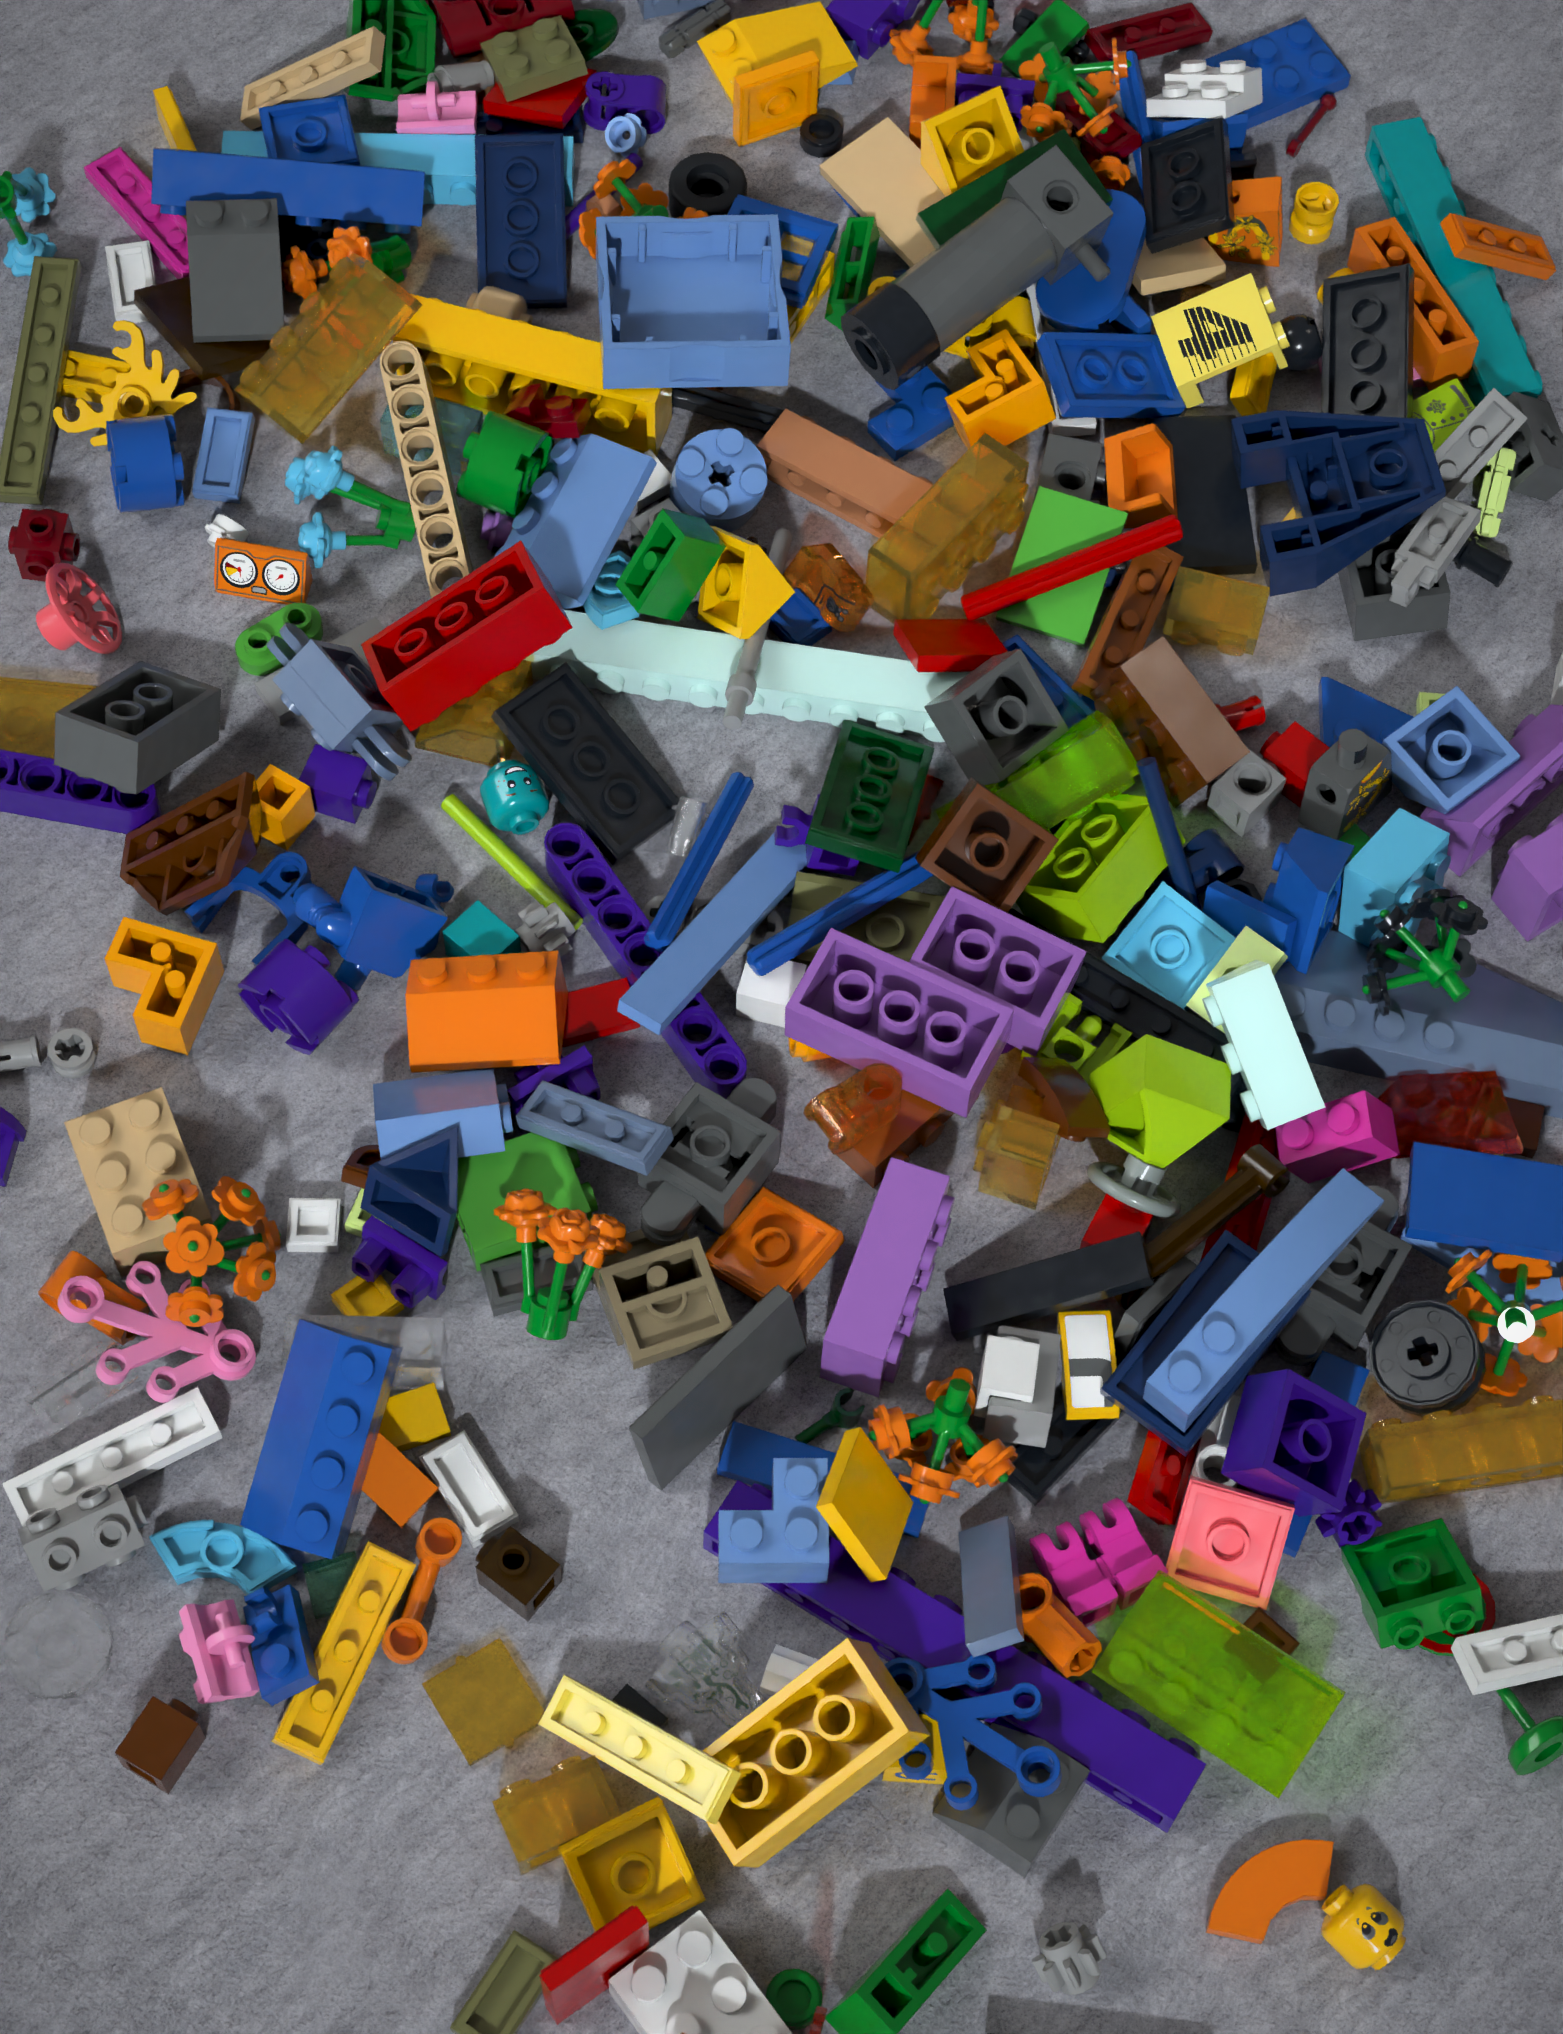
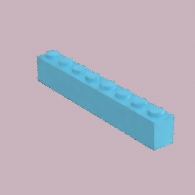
M223 131L221 153L268 157L263 131ZM354 133L360 165L422 170L425 172L423 205H476L475 135ZM563 136L565 206H573L575 173L573 136Z

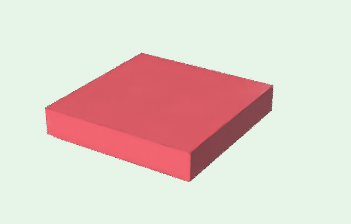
M1190 1475L1165 1565L1168 1570L1166 1582L1267 1610L1295 1505Z

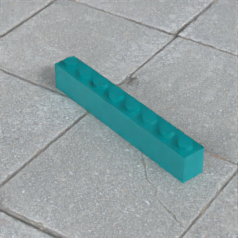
M1421 117L1372 126L1365 158L1390 216L1397 219L1479 340L1469 378L1462 380L1472 403L1476 407L1493 388L1505 398L1515 391L1538 399L1543 389L1541 375L1538 370H1533L1527 357L1525 339L1521 334H1517L1511 321L1512 315L1509 303L1506 300H1502L1496 287V276L1493 268L1454 257L1440 225V222L1449 213L1466 217V208L1462 199H1457L1452 188V179L1448 167L1443 166L1440 161L1434 135L1428 133Z

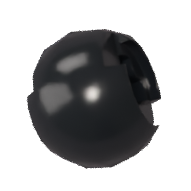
M1293 314L1280 320L1290 344L1289 347L1282 349L1288 367L1285 368L1291 371H1302L1316 365L1322 356V343L1315 319L1305 314Z

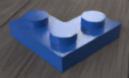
M928 366L895 390L887 389L875 380L896 404L870 419L867 432L894 461H897L954 426L945 401V397L953 393Z

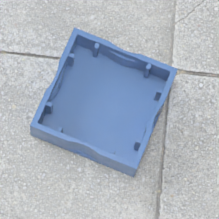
M778 214L712 215L691 219L664 216L596 217V271L603 389L788 386L791 343L787 302L781 288L782 251Z

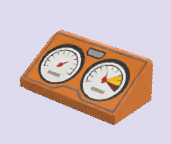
M217 538L215 543L214 570L216 592L285 605L298 602L306 603L313 581L309 556L306 552Z

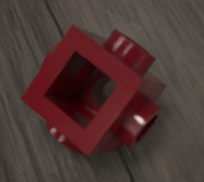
M22 508L18 527L12 526L9 533V553L15 555L22 579L46 582V574L53 565L57 563L73 565V562L77 561L80 552V536L78 533H74L69 514L60 513L52 509L31 510ZM59 573L58 576L66 581V573Z

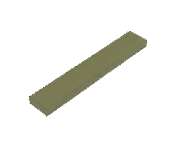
M34 256L0 454L1 503L43 505L56 427L53 410L59 406L82 269L79 259Z

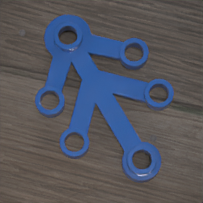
M983 1654L973 1657L971 1655L964 1662L927 1669L916 1660L910 1658H895L885 1664V1667L896 1683L909 1681L913 1684L912 1689L904 1695L919 1716L918 1710L938 1722L947 1778L944 1782V1793L951 1807L957 1810H967L973 1807L979 1798L977 1782L969 1773L964 1740L1015 1772L1019 1786L1025 1793L1031 1796H1048L1059 1787L1062 1779L1060 1761L1051 1749L1044 1746H1033L1024 1750L980 1722V1720L1013 1715L1020 1721H1031L1037 1718L1042 1711L1043 1704L1040 1691L1036 1686L1031 1683H1019L1009 1691L950 1702L934 1691L966 1684L973 1691L985 1692L995 1685L997 1680L994 1661L989 1656ZM978 1666H984L990 1670L989 1674L983 1679L972 1678L970 1676L971 1671ZM1020 1696H1032L1035 1702L1027 1709L1019 1708L1015 1705V1702ZM922 1742L899 1759L903 1774L912 1780L926 1778L931 1773L934 1765L929 1747ZM919 1753L926 1757L925 1762L917 1768H912L906 1764L908 1757L912 1754ZM1036 1769H1045L1050 1773L1049 1778L1043 1783H1035L1029 1779V1776ZM960 1783L968 1784L971 1787L970 1793L963 1798H957L951 1794L954 1786Z

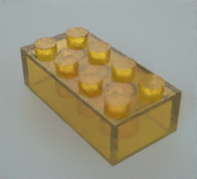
M985 433L868 550L864 603L893 624L895 619H929L937 609L939 600L948 591L951 593L957 591L965 581L968 571L976 562L984 563L994 551L996 542L1005 533L1012 534L1021 524L1025 512L1022 510L1023 500L1029 488V485L1026 483L1029 462Z

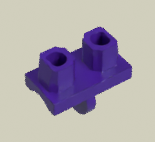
M995 62L992 75L957 73L954 106L996 86H1001L1017 132L1022 130L1023 125L1020 123L1022 115L1020 111L1022 106L1032 107L1035 81L1001 76L1002 63Z
M585 1045L565 1057L561 1054L560 1064L525 1066L514 1072L518 1084L507 1090L512 1104L510 1112L515 1120V1116L542 1080L598 1101L601 1098L600 1086L593 1073V1056Z
M371 1215L362 1226V1240L352 1257V1271L367 1282H374L385 1269L393 1273L397 1277L391 1283V1294L396 1300L411 1309L427 1295L437 1300L445 1291V1284L442 1283L448 1262Z

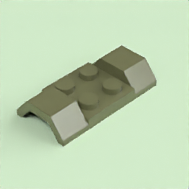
M797 871L787 927L851 891L863 882ZM908 890L840 930V932L909 962L945 896ZM822 942L790 961L809 966Z

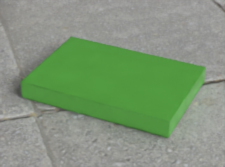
M1039 486L1009 577L1122 534L1128 513ZM1111 567L997 611L996 620L1085 647Z

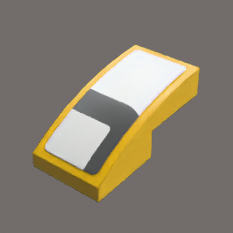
M1110 1310L1058 1312L1057 1328L1058 1334L1061 1335V1382L1066 1420L1119 1418V1407L1100 1394L1102 1386L1117 1369Z

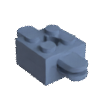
M289 622L285 623L279 631L282 638L273 636L267 642V648L284 666L272 679L283 692L280 695L282 702L298 716L303 715L313 726L310 730L311 735L322 747L329 751L338 750L349 754L358 753L379 776L388 781L393 780L399 773L396 765L405 767L412 760V757L393 735L404 723L380 693L371 669L351 647L309 639L300 628Z

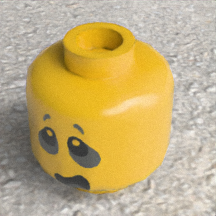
M1364 1883L1351 1890L1345 1884L1341 1885L1329 1895L1322 1905V1910L1327 1915L1321 1926V1935L1356 1969H1364L1370 1966L1375 1970L1381 1969L1399 1953L1406 1942V1938L1402 1935L1405 1925L1403 1915L1370 1884Z

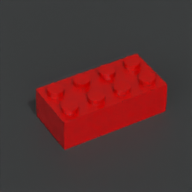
M519 541L363 642L361 646L380 693L410 732H412L421 725L436 720L444 710L461 699L473 696L483 685L503 672L515 669L523 659L540 648L555 643L565 632L573 627L549 579L523 542Z

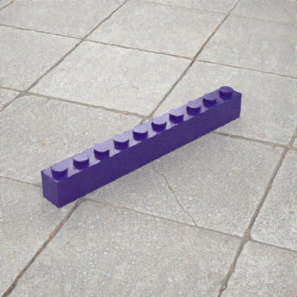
M737 1480L703 1531V1548L718 1557L719 1510H772V1492L762 1485L754 1483L750 1487ZM830 1535L827 1583H761L848 1638L870 1643L877 1655L888 1662L895 1658H910L916 1660L927 1669L964 1662L972 1655L966 1646L964 1616L961 1615L962 1610L956 1603L938 1594L932 1598L915 1587L916 1582L911 1576L892 1566L887 1579L870 1582L843 1544ZM1010 1645L986 1653L985 1655L994 1661L997 1672L996 1683L988 1691L976 1692L971 1690L966 1684L940 1690L948 1692L946 1698L956 1701L1009 1691L1019 1683L1033 1684L1040 1691L1043 1704L1042 1711L1037 1718L1031 1721H1020L1013 1715L985 1719L984 1721L990 1725L995 1723L1044 1739L1091 1770L1086 1784L1166 1833L1170 1830L1206 1766V1763L1197 1759L1199 1756L1198 1752L1189 1744L1177 1738H1170L1169 1741L1150 1730L1151 1725L1144 1717L1129 1709H1122L1121 1712L1102 1701L1103 1695L1095 1687L1081 1680H1075L1072 1683L1056 1673V1667L1047 1658L1033 1651H1028L1025 1654ZM978 1666L971 1671L970 1676L974 1679H983L989 1674L990 1670L984 1666ZM1023 1695L1016 1700L1015 1705L1019 1708L1027 1709L1034 1704L1035 1699L1032 1696Z

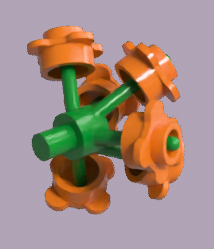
M966 1367L956 1368L952 1376L942 1381L932 1380L928 1383L926 1397L930 1401H934L932 1413L922 1416L914 1413L903 1414L899 1406L886 1409L885 1405L882 1404L873 1409L874 1419L868 1420V1438L873 1442L877 1451L883 1450L888 1460L892 1458L905 1460L912 1467L910 1476L899 1473L897 1479L912 1484L910 1495L920 1498L922 1504L929 1502L940 1504L943 1495L959 1498L960 1492L951 1489L953 1481L965 1479L973 1483L976 1488L985 1484L992 1488L1001 1482H1006L1008 1476L1016 1468L1012 1462L1018 1457V1454L1013 1445L1006 1447L999 1438L990 1442L988 1439L983 1438V1435L975 1434L968 1425L970 1416L974 1414L977 1390L972 1382L974 1375ZM932 1429L938 1435V1439L930 1464H926L924 1452L932 1445ZM959 1438L950 1449L952 1462L942 1469L941 1465L949 1439Z

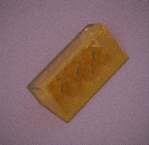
M353 252L349 257L342 258L333 266L329 274L330 279L319 292H313L303 301L299 309L300 314L290 326L281 328L270 341L271 348L259 361H254L245 368L240 376L241 383L234 390L271 425L302 445L422 306L415 297L373 263Z

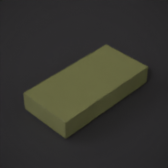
M513 1930L450 2026L451 2031L455 2034H517L543 1994L539 1977L540 1971L558 1958L516 1930Z

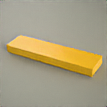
M370 1541L364 1545L313 1652L320 1683L292 1696L271 1742L319 1765L323 1764L417 1564Z

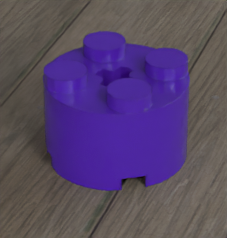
M289 939L278 942L238 984V988L243 989L239 993L240 998L250 1012L270 1032L278 1028L284 1033L290 1034L291 1037L285 1043L294 1050L306 1055L313 1053L347 1017L359 1001V997L353 989L344 982L336 980L327 971L331 964L323 953L311 945H308L303 951Z

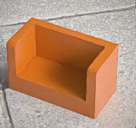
M914 56L908 138L920 150L921 122L954 107L957 57Z
M1151 423L1104 438L1108 507L1128 513L1123 533L1171 514L1176 515L1178 518L1173 445L1157 425Z

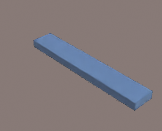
M773 833L619 999L617 1011L660 1035L793 889L797 871L807 873L811 869L807 868L806 845L802 844L793 847L775 845Z

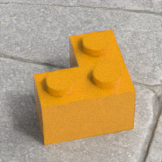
M1007 329L966 350L977 381L945 397V401L959 437L976 461L1056 419L1044 381Z
M123 916L104 958L113 986L142 994L133 1013L141 1042L188 1056L224 973L218 945L214 942Z

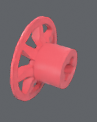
M69 563L53 565L46 574L45 582L50 603L36 614L37 626L43 637L53 647L62 651L80 642L88 649L99 654L115 652L122 642V630L115 608L105 592L87 573ZM61 572L66 573V581L61 579L58 574ZM82 581L92 589L84 597L80 594ZM100 599L107 611H94L92 606ZM99 625H103V626H107V627H112V630H113V639H112L110 633L108 632L107 628L102 627V626H99ZM92 635L95 636L101 643L91 639Z

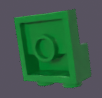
M1442 1518L1373 1537L1358 1545H1345L1341 1547L1342 1562L1361 1598L1362 1613L1380 1649L1393 1645L1402 1650L1411 1649L1419 1645L1424 1636L1445 1630L1454 1635L1463 1634L1469 1631L1476 1621L1484 1619L1481 1588Z

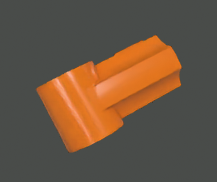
M70 1251L38 1291L41 1299L61 1314L58 1308V1297L64 1284L75 1276H87L93 1278L101 1285L105 1300L145 1314L150 1312L148 1304L108 1280L100 1267L75 1251ZM74 1299L70 1301L78 1308L87 1309L85 1303L81 1300ZM94 1319L86 1322L121 1345L134 1340L137 1334Z
M1036 1573L1019 1575L1024 1641L1033 1643L1065 1678L1070 1676L1081 1677L1094 1667L1095 1660L1102 1652L1100 1641L1054 1595L1052 1586L1047 1578ZM1039 1606V1607H1037V1608H1035V1609L1028 1610V1609H1030V1608H1032V1607Z

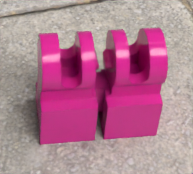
M1114 1498L1102 1505L1103 1514L1109 1528L1101 1523L1098 1516L1092 1510L1079 1516L1085 1542L1098 1556L1095 1560L1090 1561L1086 1554L1082 1537L1078 1535L1075 1528L1068 1521L1056 1526V1534L1062 1550L1057 1549L1049 1536L1044 1532L1029 1540L1034 1560L1041 1574L1050 1582L1054 1595L1086 1627L1113 1615L1116 1604H1118L1122 1611L1163 1591L1168 1575V1570L1158 1554L1153 1555L1138 1531L1130 1511L1119 1498Z

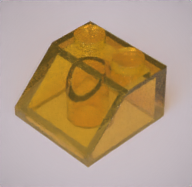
M522 660L515 669L503 672L483 685L473 696L463 698L444 710L436 720L421 725L414 742L415 748L491 767L500 762L510 760L514 745L497 726L491 716L496 709L533 685L531 661Z

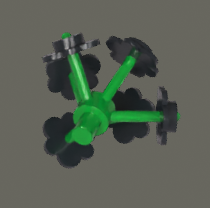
M1433 889L1425 892L1422 898H1418L1414 902L1409 904L1405 902L1399 907L1396 904H1392L1382 910L1374 921V925L1378 930L1370 938L1371 943L1368 947L1366 957L1367 963L1370 964L1368 965V974L1362 977V992L1366 995L1370 1004L1377 1003L1382 1016L1389 1015L1388 1006H1390V998L1387 990L1423 981H1428L1433 988L1442 986L1455 1003L1464 999L1471 990L1461 977L1466 978L1474 974L1477 962L1469 954L1471 943L1465 938H1459L1460 933L1474 935L1478 929L1483 930L1487 928L1488 920L1483 917V910L1467 900L1463 895H1452V891L1448 889ZM1411 917H1428L1429 920H1435L1437 933L1433 936L1431 945L1423 946L1405 928L1404 925ZM1408 946L1422 959L1421 961L1405 954ZM1399 963L1418 971L1394 978H1385V974L1387 972L1393 973Z

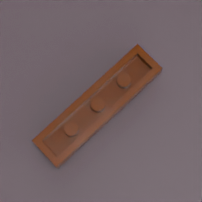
M1164 546L1128 561L1071 686L1073 690L1093 700L1090 693L1119 666L1143 650L1182 563L1183 556Z

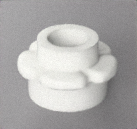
M217 514L212 524L205 525L206 532L210 534L207 542L214 548L217 538L245 542L249 536V532L243 526L221 514Z

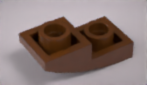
M1023 1057L1018 1075L1035 1088L1034 1093L1044 1099L1039 1115L1056 1127V1133L1059 1136L1074 1142H1083L1086 1137L1108 1138L1110 1126L1106 1115L1090 1086L1073 1066L1064 1059Z

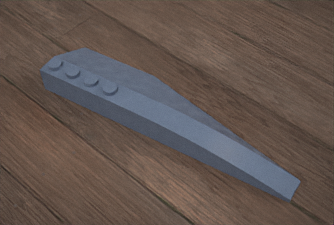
M1332 930L1329 931L1307 974L1296 971L1292 964L1288 962L1281 966L1274 975L1306 1059L1310 1063L1489 1103L1492 1102L1496 1094L1545 1106L1543 1115L1563 1119V1003L1477 964L1474 974L1466 978L1461 977L1471 990L1461 1001L1455 1003L1442 986L1433 988L1428 981H1423L1387 990L1390 998V1006H1388L1389 1015L1382 1016L1378 1004H1370L1366 995L1362 992V977L1368 974V965H1370L1366 961L1368 947L1341 932ZM1407 947L1405 954L1420 961L1422 960L1410 947ZM1399 963L1393 973L1387 972L1385 974V978H1394L1418 971Z

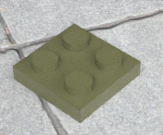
M561 15L540 19L533 25L513 32L500 33L493 39L480 43L484 58L492 67L494 78L507 102L588 74L585 59Z

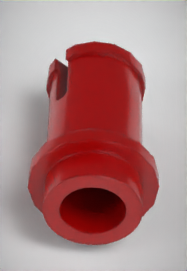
M1255 695L1222 707L1219 704H1215L1235 732L1255 725H1262L1266 720L1264 706L1257 709L1253 707L1261 704V700Z

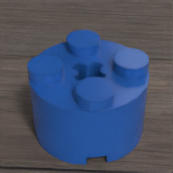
M173 414L106 421L108 452L110 451L112 465L110 466L116 505L120 513L183 506L184 494L181 480H184V468L181 453L175 452L173 443L176 442Z

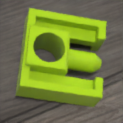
M1070 993L1036 1057L1059 1059L1056 1055L1060 1053H1068L1075 1056L1077 1061L1068 1063L1077 1070L1089 1085L1090 1073L1126 1049L1130 1044L1132 1033L1115 1023L1109 1035L1096 1050V1047L1091 1042L1102 1030V1020L1097 1015L1089 1016L1083 1020L1074 1033L1067 1029L1073 1019L1076 1020L1080 1015L1083 1002ZM1022 1051L1020 1059L1023 1060V1057L1035 1056Z

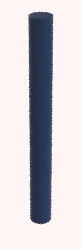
M1143 758L1136 765L1175 891L1202 911L1156 758Z

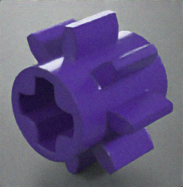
M1353 1478L1348 1485L1342 1512L1320 1514L1321 1516L1315 1520V1523L1323 1537L1333 1536L1340 1548L1346 1544L1358 1545L1367 1541L1374 1534L1376 1527L1382 1526V1521L1376 1513V1510L1382 1504L1373 1489L1364 1491L1358 1480Z

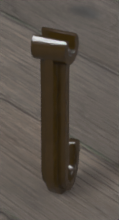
M1261 1144L1249 1148L1239 1160L1237 1165L1238 1172L1146 1245L1153 1279L1167 1271L1261 1194L1272 1198L1281 1193L1290 1182L1283 1175L1288 1171V1168ZM1151 1286L1116 1295L1114 1298L1119 1305L1127 1310Z

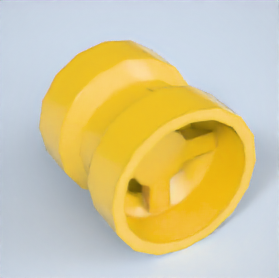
M1309 182L1303 184L1298 189L1294 199V209L1289 220V231L1299 242L1318 244L1329 238L1334 224L1333 218L1339 204L1338 194L1335 189L1322 182Z

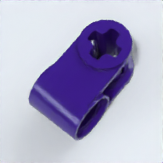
M604 71L594 73L587 79L585 90L589 101L584 106L583 117L590 127L605 131L608 123L616 116L624 117L625 114L631 113L641 119V126L646 129L647 134H654L663 129L666 119V85L658 77L652 75L614 74ZM603 84L607 85L606 96H602ZM602 106H606L604 118H601Z

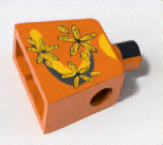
M1282 177L1232 181L1235 227L1209 235L1208 244L1222 260L1279 267L1283 238Z

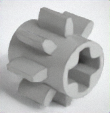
M535 900L517 913L522 919L523 925L517 928L515 932L520 936V942L528 952L559 950L561 958L573 949L568 943L569 940L567 938L576 930L555 902L544 908L542 904L540 905Z
M1061 1922L1051 1926L1041 1935L1038 1945L1043 1954L1034 1957L1032 1963L1042 1983L1048 1982L1052 1992L1056 1993L1061 1989L1065 1994L1077 1995L1089 1990L1097 1983L1101 1974L1097 1962L1107 1958V1954L1097 1934H1090L1087 1926L1084 1924L1078 1928L1073 1922Z

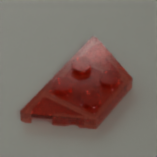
M1496 1071L1402 1075L1377 1098L1392 1108L1400 1155L1392 1158H1410L1414 1142L1487 1154L1522 1153L1524 1149Z

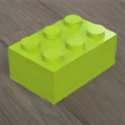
M1091 790L1054 834L1059 841L1020 894L1016 903L1025 916L1059 936L1104 943L1116 931L1120 922L1133 906L1142 899L1146 890L1168 865L1147 797ZM1176 825L1183 846L1186 840Z

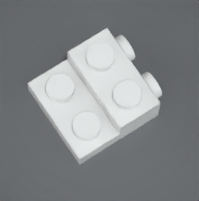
M1206 60L1183 61L1180 63L1181 68L1165 74V86L1162 87V93L1146 99L1147 117H1223V119H1226L1263 103L1262 68L1246 66V61L1244 60L1220 62V67L1206 66Z

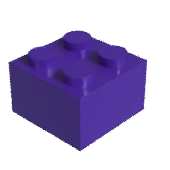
M1290 1369L1249 1375L1244 1385L1221 1474L1259 1495L1294 1504V1514L1299 1517L1342 1512L1367 1413Z

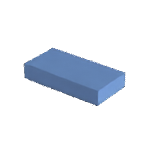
M207 407L192 489L194 498L240 504L255 422L253 413Z

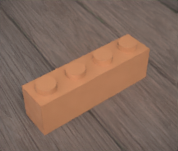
M785 409L757 444V448L761 452L766 464L768 480L910 555L939 518L942 490L935 487L931 481L923 477H916L897 467L888 458L876 456L857 446L851 439L845 436H838L824 429L807 416H800Z

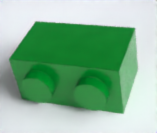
M662 508L615 585L637 613L679 622L723 553L726 545L704 518Z

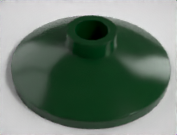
M593 8L574 11L575 19L564 22L585 62L590 61L594 56L606 50L618 35V22L615 16L606 10Z

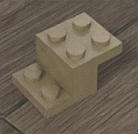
M642 1229L627 1233L625 1240L633 1245L631 1251L627 1253L618 1251L617 1254L606 1255L600 1269L596 1268L592 1276L617 1346L625 1345L633 1370L718 1342L733 1327L699 1237L690 1239L687 1232L676 1244L670 1246L652 1243L644 1236Z

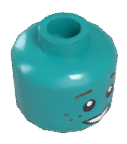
M506 760L494 765L488 770L487 776L480 786L481 798L489 820L498 830L512 831L516 835L529 833L538 827L539 821L545 817L549 810V799L541 778L530 765L523 764L518 760Z

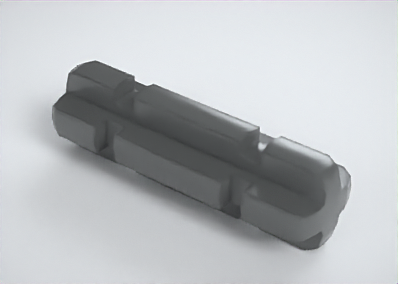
M714 0L705 6L706 11L702 8L675 26L676 31L671 28L659 37L661 52L665 53L668 58H674L685 51L683 46L690 48L699 39L715 31L713 26L720 28L731 20L730 12L732 11L729 4H726L723 0Z

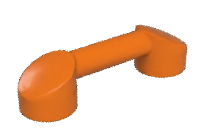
M447 1518L429 1520L422 1527L416 1539L415 1550L420 1563L402 1615L388 1626L382 1637L381 1646L383 1652L395 1663L405 1665L414 1663L421 1657L427 1647L428 1635L421 1623L440 1568L453 1560L462 1544V1534L459 1527Z

